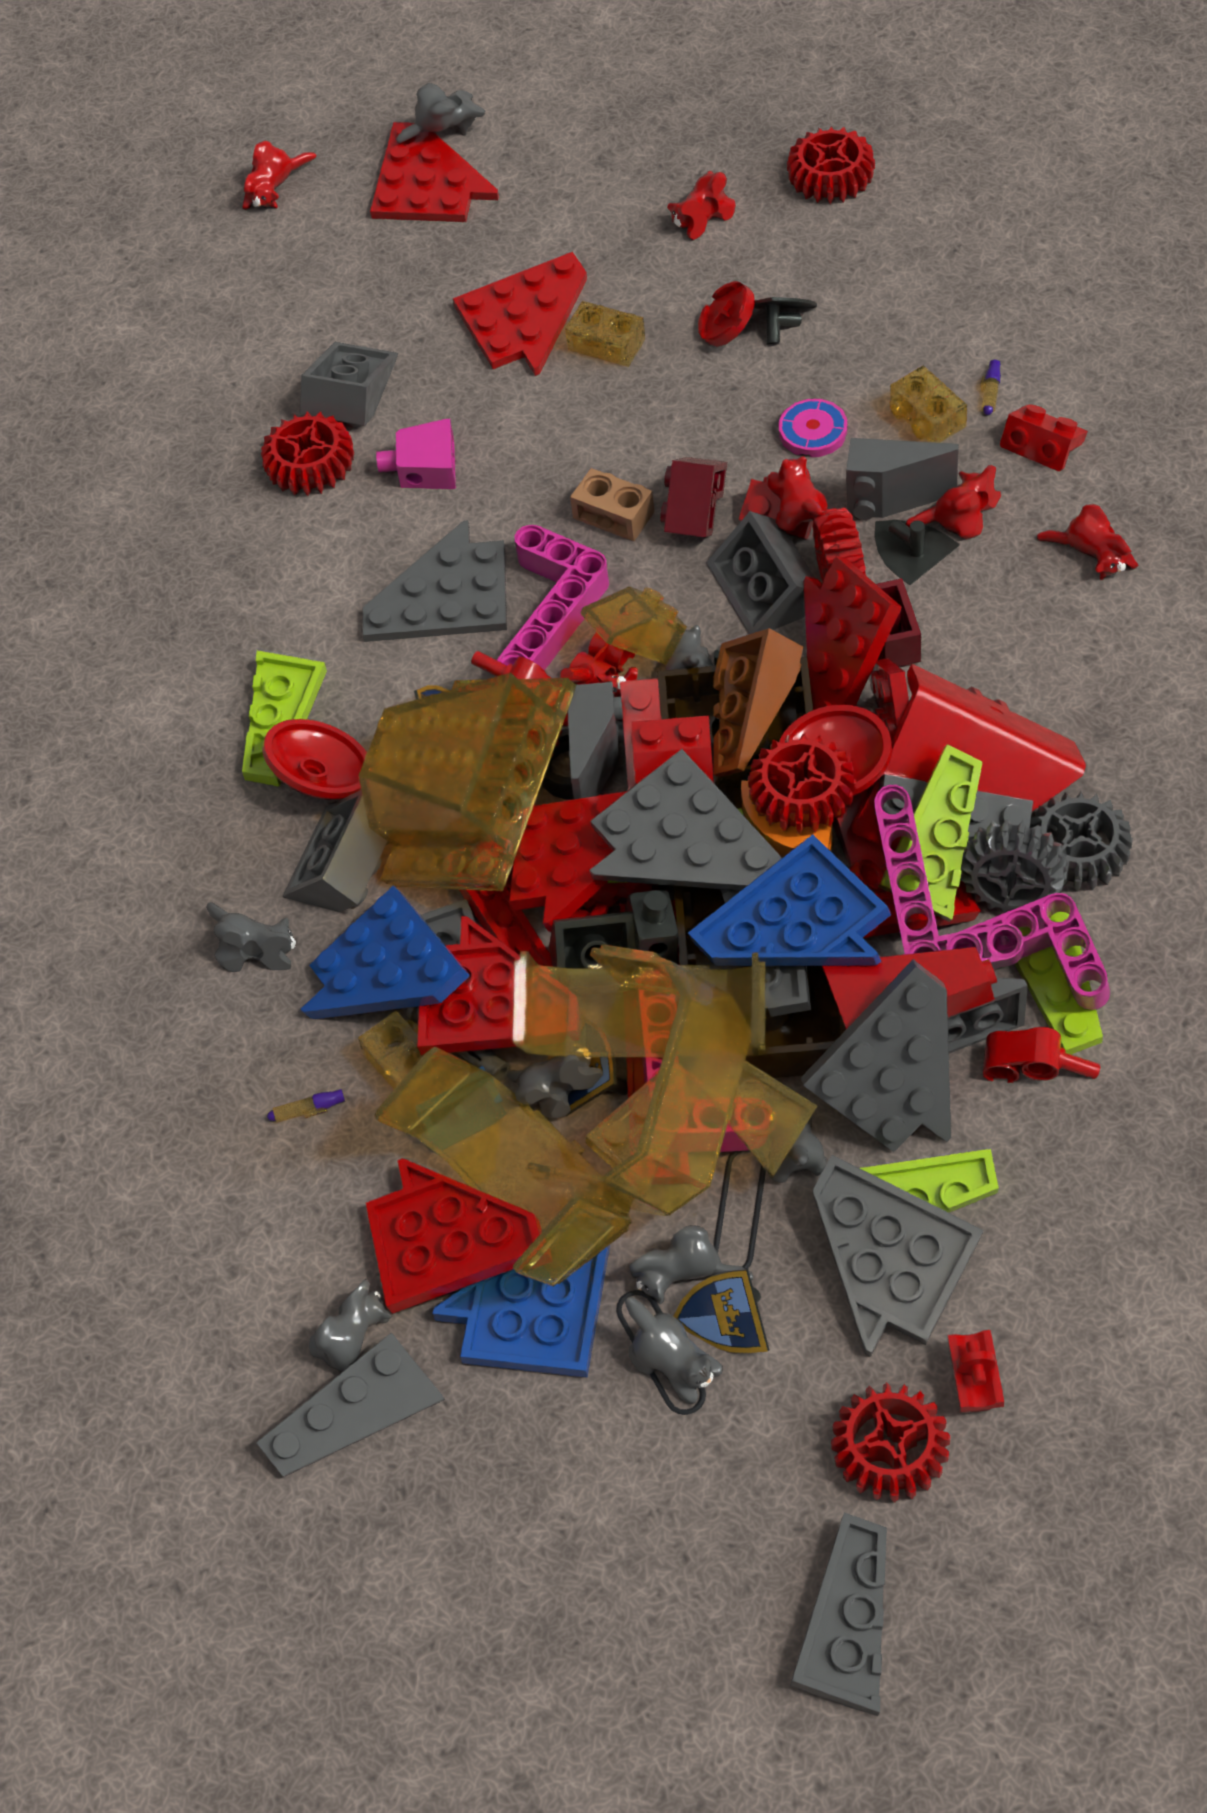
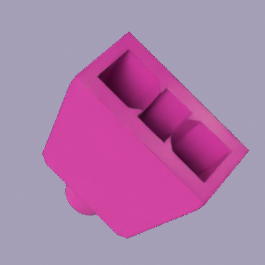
M450 418L399 429L396 432V450L376 452L378 472L397 471L401 488L456 489L455 446Z

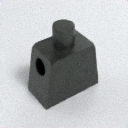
M655 890L628 895L624 912L632 911L634 913L637 978L638 972L646 964L661 963L672 971L675 979L679 937L669 892L666 890ZM658 943L657 954L648 951L650 946Z

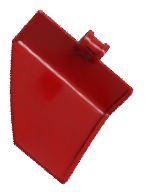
M914 664L910 665L907 671V680L912 696L892 740V756L883 775L887 774L928 782L943 748L948 744L982 761L977 791L1032 800V812L1084 775L1086 763L1074 741L1010 711L1004 701L1000 699L993 701L983 696L981 691L971 686L966 690ZM879 778L870 786L851 825V829L854 834L883 847L878 820L875 814V796L879 790ZM901 837L896 838L891 844V849L894 852Z

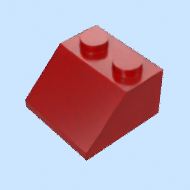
M709 716L631 722L635 785L681 749L714 783Z

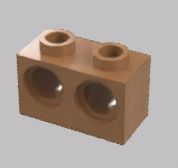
M593 468L588 471L570 496L574 519L631 541H635L655 512L653 492L651 490Z

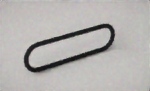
M758 1149L733 1151L727 1159L713 1245L718 1253L733 1159L739 1153L752 1152L759 1157L761 1168L746 1263L742 1266L745 1269L751 1266L754 1257L767 1168L766 1158Z
M632 1290L620 1297L616 1307L617 1316L632 1344L635 1336L622 1313V1305L626 1298L634 1295L643 1296L651 1303L656 1314L662 1312L656 1300L646 1295L642 1290ZM655 1372L650 1374L663 1400L671 1411L677 1414L688 1415L695 1413L703 1406L706 1400L705 1387L698 1388L700 1399L695 1406L689 1409H680L675 1407L670 1401Z

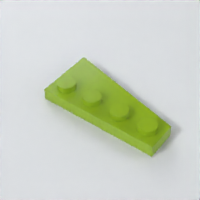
M257 650V668L252 685L254 691L253 701L249 710L250 726L249 732L246 735L242 773L247 781L280 786L281 781L268 767L263 756L262 746L265 736L274 725L280 722L308 718L327 670L325 662Z
M947 744L940 754L913 813L934 914L950 922L953 920L954 901L960 883L964 849L967 846L968 828L971 812L974 809L982 761ZM901 837L895 852L904 853L908 851L912 846V841L907 837ZM886 869L878 887L892 893L889 874ZM906 875L900 880L898 887L905 892L914 891L919 887L920 879L914 875Z
M1057 912L1051 916L1050 920L1062 922L1069 917V914ZM1029 927L1018 928L1023 937L1029 935L1032 931ZM1072 946L1067 949L1065 954L1071 957L1079 956L1082 954L1081 946ZM1052 947L1021 958L1015 963L1049 1028L1061 1034V1047L1065 1048L1067 1054L1071 1055L1102 1043L1103 1034L1097 1010L1084 1009L1076 1002ZM1086 981L1080 987L1084 991L1092 992L1089 981Z
M991 1149L860 1168L948 1213L997 1194L999 1189Z

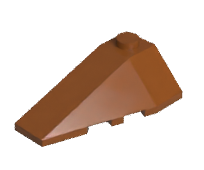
M770 628L721 643L714 674V688L719 690V703L714 705V717L719 719V730L714 736V775L719 778L745 770L796 682L800 671L803 646Z

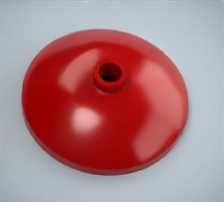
M831 705L808 712L794 721L779 740V743H785L787 735L793 740H800L803 733H805L808 740L811 741L820 735L823 745L834 741L837 751H845L848 762H852L854 779L856 780V790L853 796L869 788L883 775L892 756V741L885 723L871 711L853 705Z
M292 719L274 725L265 736L262 752L268 767L281 782L301 794L318 799L337 800L366 788L372 775V763L366 750L353 737L334 726L314 720Z

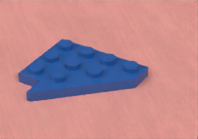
M812 834L688 932L691 941L715 966L878 965L881 962L879 954L863 937L891 916L888 906Z
M393 885L309 965L324 984V987L301 1010L310 1019H321L439 1004L470 975L406 897Z
M571 1213L542 1233L548 1254L547 1257L466 1286L437 1305L433 1310L435 1321L466 1324L460 1354L462 1364L588 1378L614 1227L613 1217Z

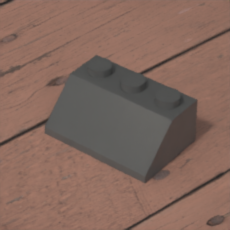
M750 511L709 558L707 564L749 634L768 628L774 630L804 618V579L806 576L815 577L786 531L777 526L776 519Z
M367 788L326 806L283 897L337 912L359 906L368 894L366 886L371 876L377 872L382 864L380 856L385 846L390 843L396 834L394 826L401 813Z

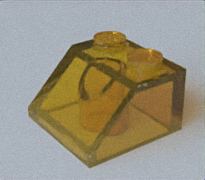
M630 586L584 606L580 612L607 644L665 665L672 657L687 628L678 618V610L664 603V596L648 587H645L643 591Z

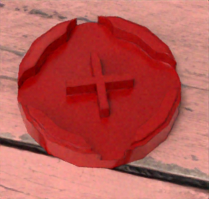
M738 281L726 283L717 289L712 295V298L715 300L711 303L710 307L706 304L701 311L698 321V333L710 345L719 347L728 344L745 328L752 315L755 305L754 293L749 287Z

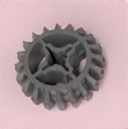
M1081 791L1077 798H1070L1065 792L1061 797V802L1051 797L1047 807L1039 806L1036 811V817H1031L1029 828L1039 824L1041 834L1052 833L1057 838L1056 842L1062 844V854L1066 855L1067 878L1063 887L1067 884V881H1073L1074 887L1078 891L1082 882L1087 881V884L1093 890L1097 886L1098 878L1108 885L1112 874L1119 876L1123 870V865H1127L1130 859L1133 838L1130 834L1131 827L1129 821L1124 820L1122 809L1113 810L1111 800L1102 804L1099 803L1097 793L1091 799H1086ZM1099 830L1109 839V846L1104 844L1102 838L1097 835Z
M1006 819L1002 826L991 821L987 829L979 827L974 836H969L962 859L961 881L965 882L966 892L974 893L975 902L986 901L988 911L998 907L1002 909L1004 914L1008 910L1016 909L1050 894L1061 893L1067 878L1066 855L1062 854V844L1054 842L1052 833L1041 834L1039 824L1033 828H1028L1024 820L1019 825H1012ZM1012 865H1016L1014 871L1011 870Z

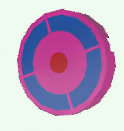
M805 399L796 402L788 407L779 419V438L783 446L793 454L800 456L801 453L810 455V457H821L831 454L843 445L847 435L848 423L844 411L833 402L823 399Z

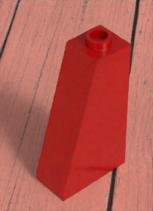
M976 947L880 957L881 962L878 965L823 966V969L847 1029L913 959L944 983L947 989L948 1017L995 1000L991 985L998 981L989 959L981 961Z

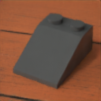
M334 342L301 375L300 414L305 415L308 411L311 416H316L319 412H322L325 418L334 416L336 421H342L349 427L365 426L375 414L397 360L398 353Z
M851 438L846 468L847 510L852 516L867 520L872 517L884 518L936 502L948 489L958 486L959 444Z
M612 682L568 685L567 705L574 799L599 796L620 758L619 743L624 742L622 698L614 697Z
M997 978L998 982L991 985L995 998L994 1001L948 1017L949 1053L984 1041L991 1032L1010 1031L1024 1026L1028 986L1025 980Z

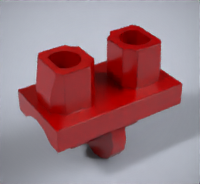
M983 1330L970 1335H948L947 1341L960 1412L970 1411L972 1413L1004 1407V1396L991 1330Z

